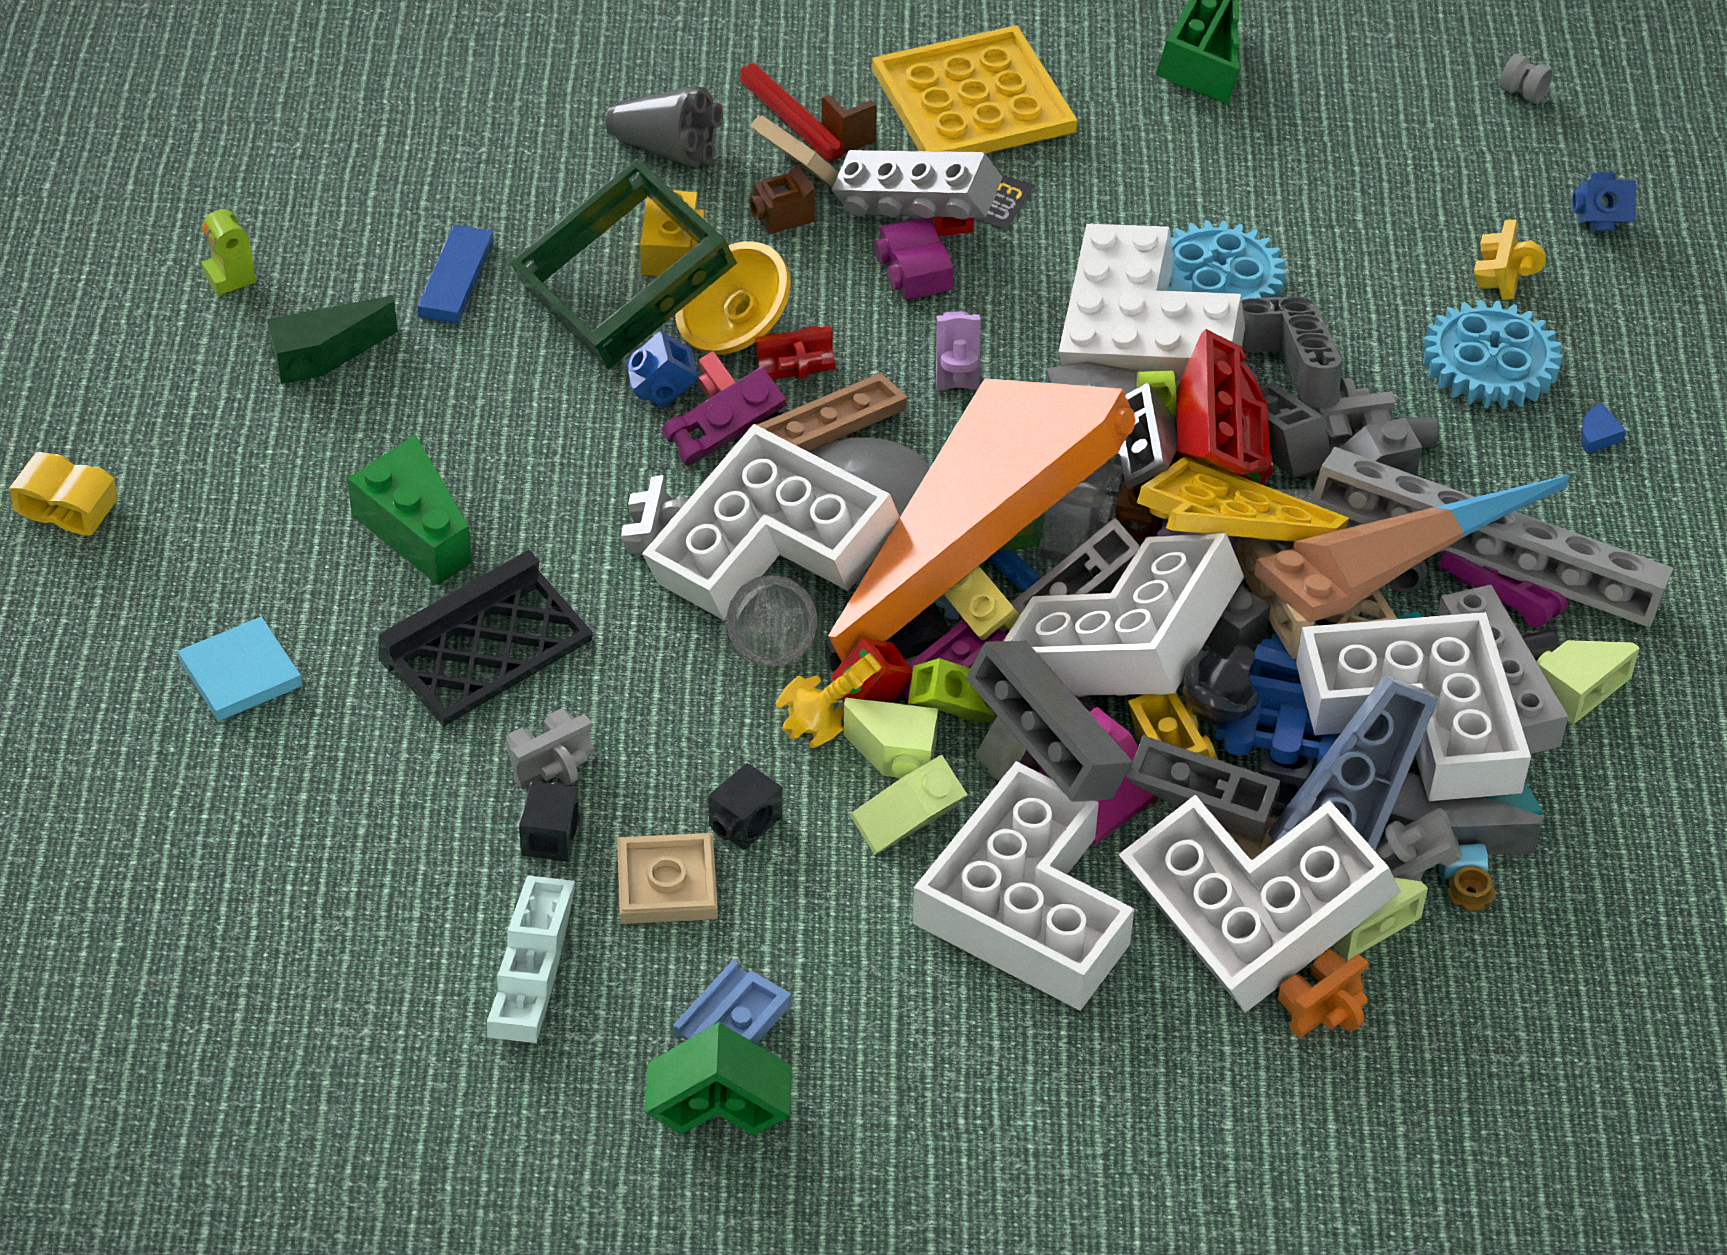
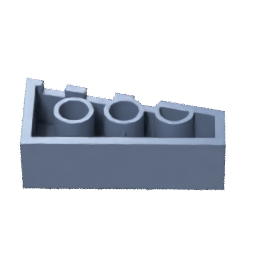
M1384 674L1269 830L1268 835L1273 843L1277 842L1330 800L1375 851L1438 699L1430 691Z

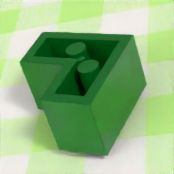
M717 1022L648 1062L645 1114L681 1135L718 1115L755 1136L790 1117L792 1065L722 1023Z

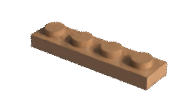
M878 373L762 422L757 426L809 452L821 445L835 441L904 411L908 397L882 373Z

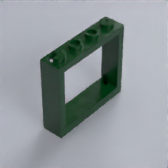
M637 158L597 192L589 196L575 210L557 222L532 245L525 248L510 264L523 286L607 369H610L735 266L737 262L725 238ZM648 197L694 239L698 245L592 331L543 282Z

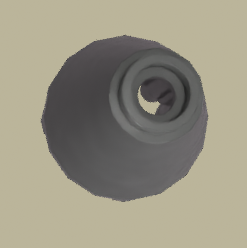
M688 86L629 99L619 104L611 105L606 115V129L610 136H615L622 142L688 167L710 165L715 156L716 128L722 124L723 109L721 104L714 103L707 89L700 86Z

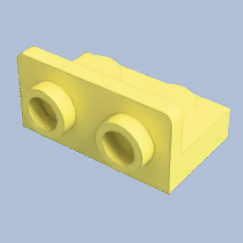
M980 566L976 567L944 593V596L981 640H985L998 628L1004 632L1010 631L1020 616Z

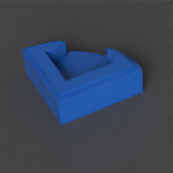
M1603 403L1598 404L1584 417L1581 429L1582 447L1586 453H1590L1617 444L1624 440L1626 430Z

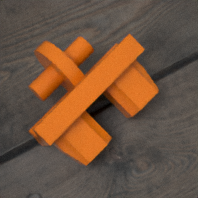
M1328 949L1318 956L1312 964L1311 975L1319 983L1312 987L1299 974H1294L1285 980L1280 986L1278 1000L1292 1014L1290 1030L1299 1038H1302L1322 1022L1329 1029L1339 1025L1348 1031H1354L1362 1026L1364 1014L1361 1007L1368 1003V999L1363 993L1364 986L1361 980V973L1368 969L1369 962L1359 954L1347 961L1333 950Z

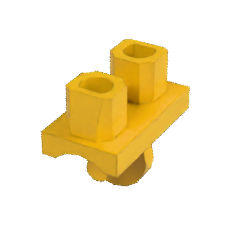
M1517 219L1505 220L1502 233L1482 235L1480 244L1483 261H1476L1474 269L1478 288H1499L1502 300L1514 299L1519 275L1528 276L1538 273L1543 269L1546 262V253L1536 242L1528 240L1520 243L1517 240Z

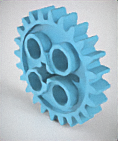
M1206 220L1204 228L1199 229L1193 223H1189L1187 233L1176 228L1174 229V238L1171 237L1174 264L1168 291L1241 294L1242 300L1281 297L1286 275L1284 270L1285 259L1279 258V248H1270V238L1257 240L1258 230L1255 229L1247 234L1243 233V224H1238L1234 229H1228L1227 222L1222 221L1219 228H1213L1210 221Z
M1478 300L1477 308L1473 309L1466 302H1462L1460 312L1449 307L1447 308L1446 317L1437 315L1434 325L1428 326L1422 350L1424 354L1423 365L1429 366V378L1439 377L1438 388L1451 386V397L1455 398L1463 393L1467 395V404L1469 405L1476 399H1482L1484 408L1488 409L1491 401H1497L1502 409H1506L1507 402L1512 400L1516 405L1522 407L1525 397L1536 402L1538 401L1539 392L1548 394L1551 383L1556 384L1563 357L1560 354L1561 342L1554 341L1556 335L1554 330L1544 331L1545 320L1532 322L1533 312L1528 311L1522 315L1517 314V305L1515 304L1508 310H1504L1500 301H1496L1493 308H1487L1482 300Z

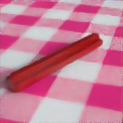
M752 62L747 67L743 66L741 68L740 81L827 161L833 162L836 158L843 156L844 152L842 149L844 143L762 68Z

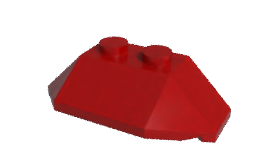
M1205 329L1197 341L1176 390L1177 452L1229 473L1242 475L1266 471L1270 467L1268 404L1255 375L1244 362L1246 355L1242 347Z

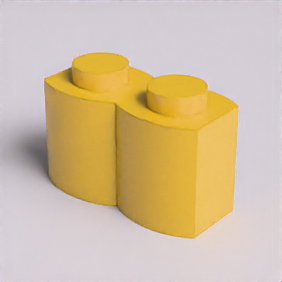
M42 452L34 454L9 488L15 512L37 522H53L64 530L86 536L93 535L118 500L115 478L104 469L87 465H74L61 455Z

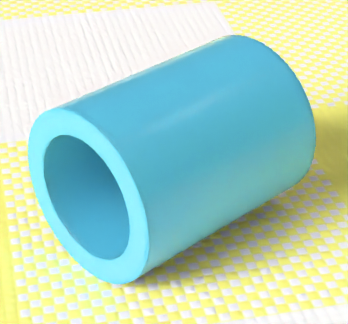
M1483 843L1459 845L1462 853L1461 860L1448 867L1438 863L1441 879H1451L1459 869L1467 866L1479 867L1488 873V855Z

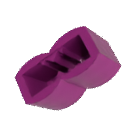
M920 217L879 227V239L874 241L875 254L879 264L885 263L887 266L888 280L892 290L898 289L904 300L953 290L952 262L944 245L939 242L936 230L929 218Z

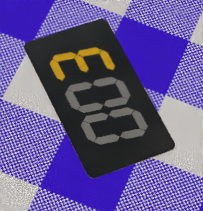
M1001 175L1003 178L986 218L974 219L1002 228H1009L1033 190L1034 185Z

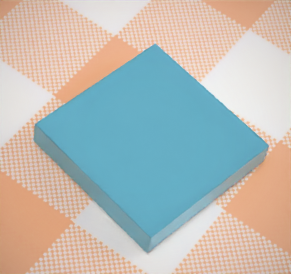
M262 616L178 651L179 662L217 721H221L303 686L300 673Z

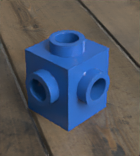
M1611 172L1591 173V180L1579 182L1578 189L1573 191L1572 211L1573 214H1578V223L1590 224V231H1615V224L1635 222L1636 180H1616V173ZM1601 197L1603 198V200H1604V202H1605V205H1604V206H1603L1602 203H1601Z
M661 330L644 346L637 349L626 361L630 377L629 384L635 395L642 400H650L663 409L677 396L683 394L699 378L692 349Z

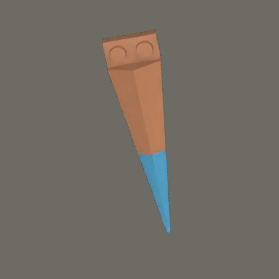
M1570 475L1294 541L1293 549L1257 559L1254 575L1309 623L1344 613L1402 573L1457 540L1515 510L1565 489Z

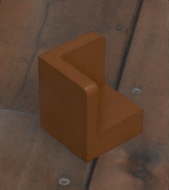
M831 95L822 97L821 123L844 143L842 151L846 154L849 150H856L876 142L877 106L872 101H868L845 110Z

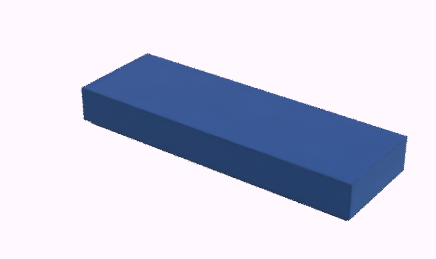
M453 224L418 303V317L459 324L493 245V230Z

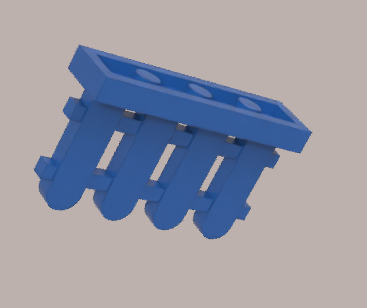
M1249 675V680L1258 692L1257 706L1249 716L1230 722L1228 725L1218 724L1215 739L1224 741L1223 748L1234 755L1249 754L1252 746L1270 749V757L1278 763H1296L1299 755L1317 758L1318 765L1341 733L1314 734L1301 684ZM1257 727L1275 730V732L1272 734L1256 731ZM1303 735L1322 739L1321 743L1303 740Z

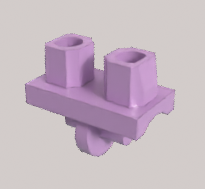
M946 312L943 316H937V391H945L950 388L978 390L980 384L981 321L979 314L969 315L967 312Z

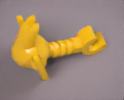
M868 653L847 670L843 676L838 677L825 687L824 690L814 688L821 682L819 676L807 679L797 676L784 688L776 701L777 708H781L784 705L789 706V717L785 720L782 730L788 734L790 739H796L803 733L812 734L813 739L809 742L811 748H816L829 742L843 731L841 720L844 715V706L839 705L834 710L833 704L851 692L853 688L855 690L859 688L867 678L878 672L882 666L871 653Z

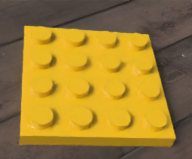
M1017 25L872 58V71L919 151L985 152L986 154L1077 132V118Z

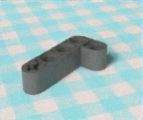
M1295 296L1242 300L1245 322L1242 342L1243 351L1256 353L1280 352L1300 400L1303 403L1323 408L1336 405L1339 402L1342 358L1317 304L1309 298Z

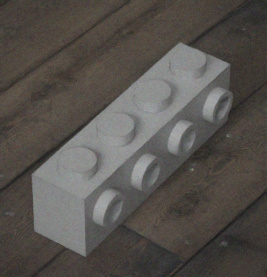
M849 150L832 191L841 201L844 209L856 216L886 215L898 217L902 215L920 216L923 218H932L933 216L954 217L957 219H966L967 217L986 218L1003 177L985 152Z
M1492 585L1441 596L1437 616L1486 612L1530 754L1561 747L1568 715Z

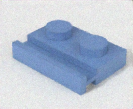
M732 960L673 1025V1036L679 1041L682 1038L688 1040L720 1022L757 1044L791 1006V993L752 970L747 973L739 968L738 962Z

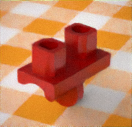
M830 325L806 327L798 331L775 334V332L768 333L765 336L755 338L758 368L763 366L771 379L796 376L798 380L807 379L809 373L836 369L833 353V330Z

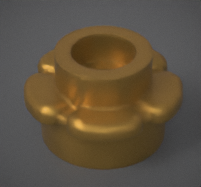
M1467 866L1459 869L1455 876L1449 880L1450 888H1448L1447 894L1454 905L1464 910L1475 912L1483 910L1485 904L1493 902L1495 889L1492 887L1491 876L1485 870L1479 867Z

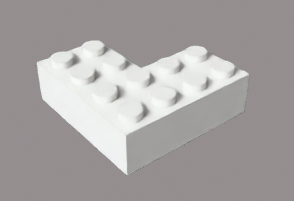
M1086 224L1059 348L1061 366L1090 362L1140 372L1174 371L1175 378L1181 379L1197 341L1205 329L1242 347L1245 322L1241 294L1168 291L1174 264L1169 227Z
M753 424L642 554L659 585L725 620L779 555L849 591L874 561L900 517L889 493Z
M1226 533L1146 537L1111 593L1032 596L1004 641L1026 640L1077 697L1087 695L1124 696L1127 694L1165 695L1175 693L1184 678L1185 667L1200 652L1243 580L1244 575Z
M1486 612L1302 627L1296 666L1315 735L1342 733L1384 674L1430 691L1438 699L1415 754L1428 801L1522 793L1531 755Z
M1016 761L915 885L912 923L1081 1011L1129 947L1134 908L1067 875L1095 839L1099 802L1095 800L1071 802L1051 778Z
M1196 795L1119 854L1133 878L1244 1013L1401 892L1389 867L1330 800L1252 861Z

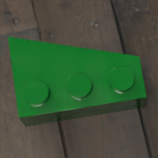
M1188 0L1166 40L1156 75L1174 84L1184 86L1228 104L1240 70V61H1238L1239 36H1237L1239 0Z
M416 435L347 478L352 516L434 583L439 585L472 563L469 526Z

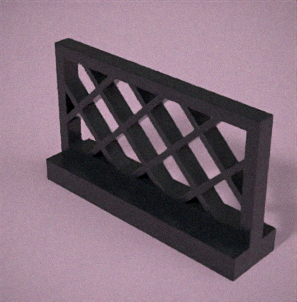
M529 549L379 633L378 660L389 672L395 669L443 727L592 640L593 632L539 571L540 561ZM535 589L547 600L546 609L519 606L520 598ZM493 613L511 616L509 631L482 627L483 620ZM517 617L543 621L541 636L514 632ZM549 622L568 625L575 633L565 640L546 637ZM454 635L474 637L471 652L445 648L446 640ZM480 638L506 642L504 657L477 653ZM514 643L538 647L537 656L529 661L509 658L511 645ZM417 656L436 659L433 674L414 671L407 662ZM442 660L469 664L466 679L439 675ZM474 666L501 669L500 677L491 683L472 680ZM437 686L464 690L462 699L445 708L435 697Z

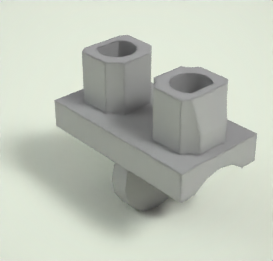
M1342 378L1340 380L1339 402L1331 407H1316V412L1324 416L1330 449L1334 447L1340 448L1352 438L1351 429L1391 421L1390 415L1395 405V399L1392 391L1370 394L1368 388L1356 389L1351 378Z
M664 475L651 477L648 491L630 494L628 507L635 524L623 525L621 540L630 555L643 553L687 502V499L678 496L674 499L666 492L665 485L667 480Z
M561 708L549 714L544 720L545 733L534 738L530 731L524 728L509 733L506 737L507 752L512 760L514 780L518 786L524 788L530 785L531 781L536 782L542 778L548 781L556 776L566 785L578 781L576 766L588 760L587 756L594 753L590 739L592 722L585 714L574 718L564 708Z
M1441 808L1406 826L1397 820L1388 824L1385 827L1386 837L1379 840L1375 850L1377 855L1389 867L1393 877L1421 881L1424 871L1439 863L1448 867L1461 860L1462 857L1457 837L1453 834L1448 815Z

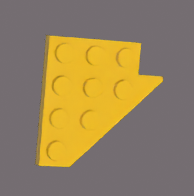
M1184 456L1167 470L1141 487L1137 500L1138 504L1149 507V511L1153 515L1168 519L1166 528L1172 531L1201 534L1226 533L1228 536L1250 537L1261 540L1297 541L1346 529L1349 517L1187 456Z

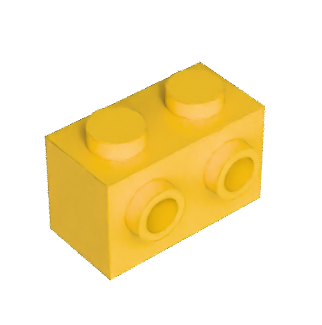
M673 190L705 220V209L697 208V192ZM647 197L640 241L641 275L660 276L697 246L698 243Z
M1176 692L1165 695L1144 694L1128 701L1136 736L1139 741H1141L1144 735L1218 760L1207 735L1201 737L1198 732L1199 724L1196 716L1192 713V709H1189L1186 704H1182Z

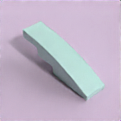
M527 875L508 928L507 950L497 975V994L487 1020V1038L537 1043L560 960L575 890V881Z

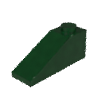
M393 295L267 319L271 350L281 384L324 376L398 332Z

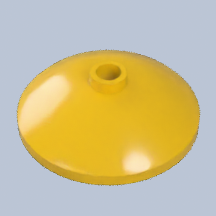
M751 241L728 245L737 264L675 314L679 332L693 348L706 354L714 351L716 355L737 352L754 344L756 337L765 336L776 324L788 302L791 279L785 261L770 246Z

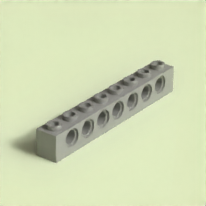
M1334 447L1321 466L1310 503L1349 517V519L1367 524L1474 498V496ZM1516 511L1485 525L1439 551L1442 553L1445 550L1452 552L1481 567L1487 565L1499 570L1498 573L1522 582L1525 580L1554 590L1566 598L1651 628L1673 571V567Z

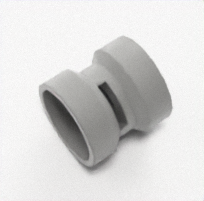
M1515 53L1503 69L1499 86L1502 90L1511 94L1519 92L1525 100L1538 104L1544 98L1551 85L1554 71L1551 67L1542 63L1534 65L1530 63L1528 57Z

